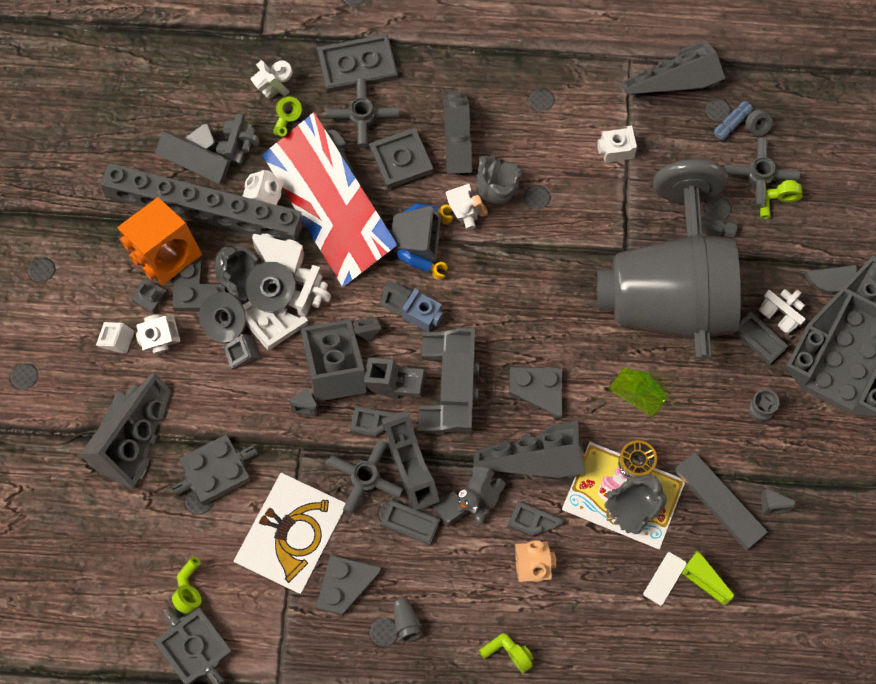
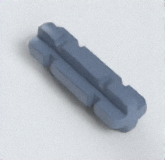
M743 101L738 106V109H735L723 121V124H720L715 129V137L721 141L725 140L729 133H732L744 121V118L749 116L753 110L752 105L747 101Z

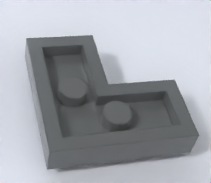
M194 261L174 276L173 310L200 311L201 304L206 297L215 292H226V287L222 286V284H201L202 263L201 261Z

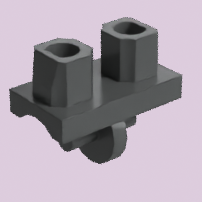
M236 114L235 120L225 121L223 133L229 139L228 141L218 142L216 148L219 155L230 159L235 165H242L245 152H249L250 147H258L260 141L254 135L255 129L245 121L243 114Z

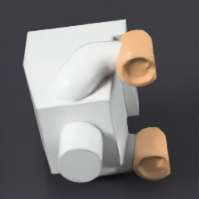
M470 184L446 191L451 209L460 223L465 224L466 230L476 227L474 220L478 219L477 215H488L486 206L478 195L475 196Z

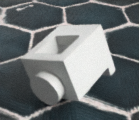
M632 125L627 126L626 129L602 132L601 139L597 141L599 154H603L605 163L634 159L637 145Z

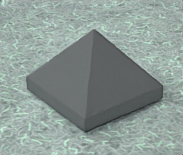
M377 317L353 322L355 334L369 342L381 329Z

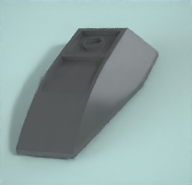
M872 256L808 323L785 368L802 390L849 414L876 417V257Z

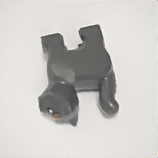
M473 466L472 478L469 480L466 489L459 493L457 510L458 512L464 510L471 511L473 514H476L475 523L481 525L490 509L496 506L500 492H502L506 483L499 478L493 481L491 478L494 472L490 468Z

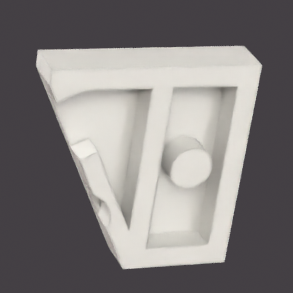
M250 301L243 305L246 314L245 324L267 350L272 349L298 332L301 327H305L308 324L306 317H296L288 313L286 308L276 312H264L255 308Z

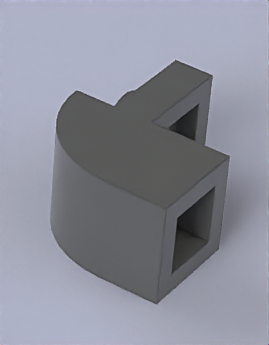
M368 357L364 383L372 392L394 399H400V396L422 398L426 372L424 369L398 367L394 359Z

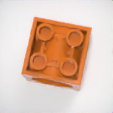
M159 197L117 227L122 235L119 240L128 251L131 250L132 253L129 254V257L137 267L142 265V269L150 280L155 278L161 285H164L203 255L186 222Z

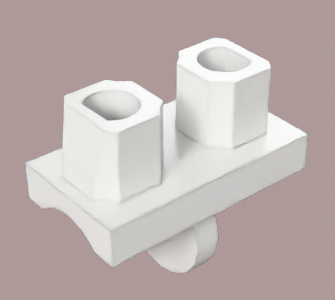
M262 60L256 64L260 71L250 79L257 89L263 92L269 100L278 92L285 97L289 90L282 82H286L291 78V65L286 61H278L270 69Z
M315 265L312 266L311 270L298 268L294 278L296 284L302 285L303 289L301 292L295 290V294L288 305L297 309L298 315L303 317L307 316L311 304L318 308L321 302H329L331 298L330 293L326 291L328 284L321 282L323 277L319 274L320 267Z
M784 289L780 295L787 300L786 303L770 290L764 295L765 300L759 312L769 320L777 310L786 315L777 326L787 335L798 326L802 327L806 322L803 316L791 308L793 305L801 311L805 304L798 300L802 294L799 290L791 294Z

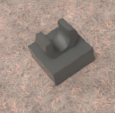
M144 279L132 296L131 301L154 315L168 293L165 289Z
M389 281L385 286L380 305L402 316V308L412 294V289L400 286L399 282Z

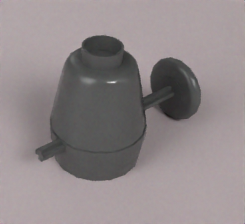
M688 159L668 164L660 169L653 179L655 192L665 200L685 203L687 237H680L620 252L613 258L612 269L597 270L598 311H613L615 322L621 327L683 338H693L695 358L700 359V361L712 358L710 337L737 333L740 323L741 284L736 241L732 238L702 236L700 202L714 198L725 190L729 183L725 168L709 160Z

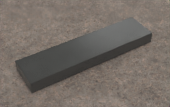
M695 452L674 469V472L746 551L768 533Z

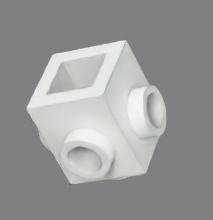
M266 170L250 174L245 182V190L242 197L277 205L284 182L276 178L274 173Z
M152 315L144 318V323L137 324L138 332L136 333V338L143 350H151L153 354L169 350V345L181 342L174 317Z

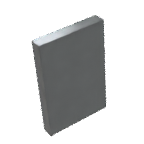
M388 34L317 47L327 93L357 87V79L360 78L366 79V85L398 79Z

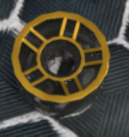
M640 440L631 441L626 444L618 458L619 471L626 479L652 474L657 464V455L654 448L647 442ZM637 457L638 460H640V462H642V464H640V465L634 464V463H633L634 458Z

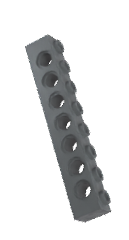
M108 163L100 184L107 199L144 208L159 197L179 217L250 235L269 234L275 237V239L298 242L303 227L301 211Z

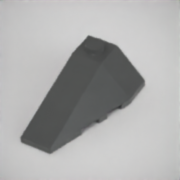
M705 39L676 52L678 57L672 60L663 59L659 61L656 69L643 70L620 84L626 94L709 88L719 84L721 80L725 79L717 52Z
M152 373L93 435L80 455L97 472L129 488H133L148 466L150 459L147 456L151 444H155L157 436L154 434L159 420L163 419L171 389L155 373Z
M579 421L550 425L544 428V433L531 437V434L527 433L521 435L522 439L510 444L504 441L475 451L473 465L488 467L492 471L556 478L576 477L585 473V457Z

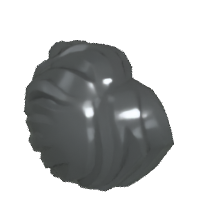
M493 155L490 157L480 156V165L476 175L478 195L490 204L499 205L508 202L518 192V181L524 170L521 167L518 169L516 163L511 164L510 162L507 164L504 162L500 165V160H495Z
M244 246L224 247L216 256V278L222 286L227 287L230 294H233L242 304L249 302L246 294V281L250 272L257 266L256 262H258V259Z
M646 474L629 477L627 481L622 483L621 487L608 491L606 493L608 500L605 502L604 507L607 509V512H611L609 514L610 518L618 517L614 523L615 525H620V530H625V533L639 534L650 519L659 516L666 505L667 499L658 478L654 475Z

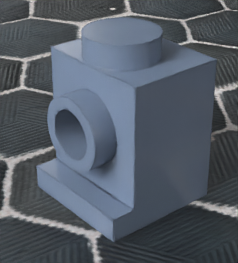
M416 288L402 308V318L427 332H430L433 325L437 327L444 315L442 313V304L423 295ZM423 307L427 309V311H421L420 308Z

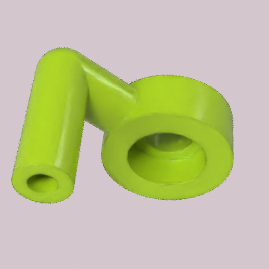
M284 97L278 101L276 113L279 119L273 129V133L276 136H285L287 134L286 125L288 121H294L301 115L302 106L296 98ZM287 104L292 107V111L289 114L284 112V106Z
M786 180L777 189L766 190V207L760 208V218H770V199H778L782 202L800 200L803 197L802 185L794 180Z
M195 556L191 557L177 574L179 588L172 595V602L176 609L186 614L194 612L202 602L200 593L189 585L188 580L200 565V560Z
M506 633L500 634L479 649L481 656L486 659L498 649L504 647L521 673L524 674L533 667L531 661L534 658L525 645L520 647L518 644H515Z

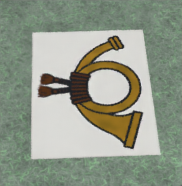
M280 473L233 562L301 594L344 511L345 502Z

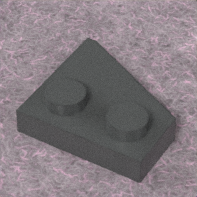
M510 367L509 395L520 401H526L530 406L538 410L541 408L553 414V417L556 419H561L562 368Z
M330 555L316 610L343 616L350 609L352 603L365 592L367 586L375 577L377 578L380 575L381 568Z

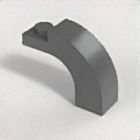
M406 410L382 419L393 461L414 511L440 502L434 480L422 457L408 411Z

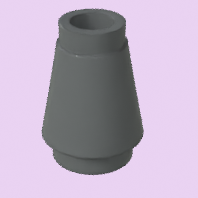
M400 599L395 601L393 607L396 636L400 637L401 642H411L420 638L423 627L409 600Z

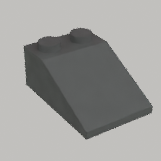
M351 319L300 328L315 402L367 393L364 383L365 370Z

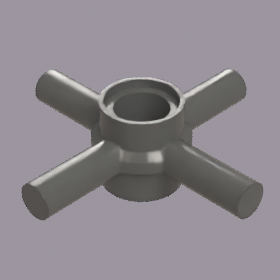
M363 78L357 79V98L352 101L350 108L325 109V119L350 118L353 125L357 127L359 148H366L368 146L367 127L373 123L374 118L399 117V107L374 108L371 101L367 99L366 79ZM361 111L367 112L366 114H363V115L357 114L358 112H361Z
M765 137L758 138L757 159L750 166L724 165L729 175L748 176L750 184L756 187L757 208L766 207V186L773 179L799 181L800 171L775 169L774 162L767 157L768 139ZM757 170L764 171L766 174H760Z
M379 439L368 461L359 462L356 466L333 455L330 456L327 465L351 475V481L354 485L343 507L345 512L352 514L363 492L371 491L375 487L397 498L401 497L404 489L380 478L377 468L388 446L387 442ZM363 472H369L373 475L369 481H361L358 477Z

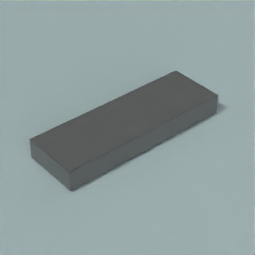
M167 130L162 131L155 154L218 184L223 183L231 161Z

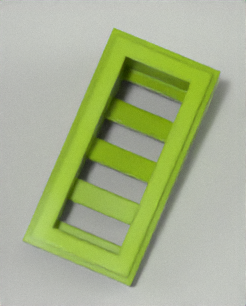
M697 551L685 566L682 574L721 604L727 605L733 598V593L701 553Z

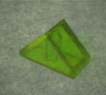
M623 368L609 387L610 391L650 417L655 415L667 397L649 373Z

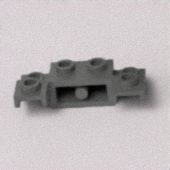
M457 328L443 332H423L422 360L442 361L441 403L435 406H419L418 434L471 433L472 402H478V387L473 386V377L478 378L479 362H474L475 328Z

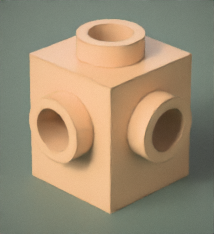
M531 541L529 543L515 544L516 570L519 582H541L552 579L551 568H556L555 552H550L548 542Z

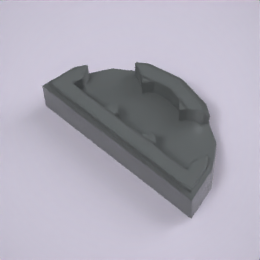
M856 265L807 271L805 276L808 283L823 291L822 293L836 295L857 273Z

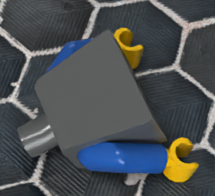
M416 203L403 213L396 214L393 217L392 229H388L397 243V246L392 250L398 255V258L416 269L427 273L432 271L433 277L440 281L445 278V275L438 273L436 269L446 271L448 267L444 262L432 264V261L437 260L440 222L442 224H449L453 219L451 215H445L451 214L452 209L450 205H443L438 209L437 206Z

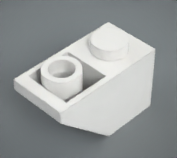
M253 234L254 248L262 262H278L283 264L293 273L295 278L297 269L301 268L304 258L303 245L294 240L283 241L275 239V237L269 234Z

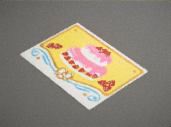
M589 442L584 454L585 473L574 478L562 510L660 549L685 483L677 476L654 468L648 474L656 476L661 482L663 492L666 494V505L657 518L649 520L641 533H625V530H620V525H615L614 523L618 517L610 518L609 514L611 512H607V509L604 507L605 502L608 500L606 493L621 487L622 483L627 481L629 477H636L637 475H632L624 469L619 453ZM623 457V462L628 469L631 463L629 459ZM630 458L633 465H644V463ZM633 465L630 467V471L634 470L635 467ZM647 465L643 466L647 471L650 469ZM637 467L634 472L644 473L646 471L642 467Z

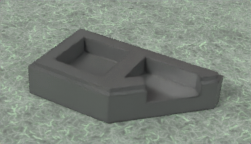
M355 406L350 433L377 438L385 432L382 419L397 413Z
M518 501L507 527L534 537L561 527L564 520Z

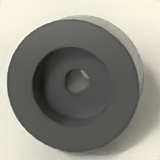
M758 109L749 114L746 120V127L754 135L762 136L771 129L773 120L767 112Z

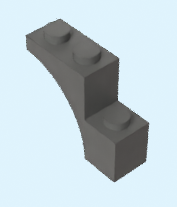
M460 91L448 92V95H443L447 173H472L467 94H463Z

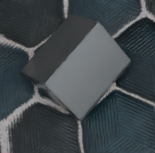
M308 387L290 399L292 412L317 416V405Z

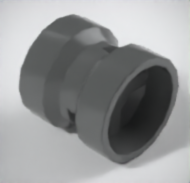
M759 390L749 404L750 416L758 422L770 420L779 407V398L772 390Z

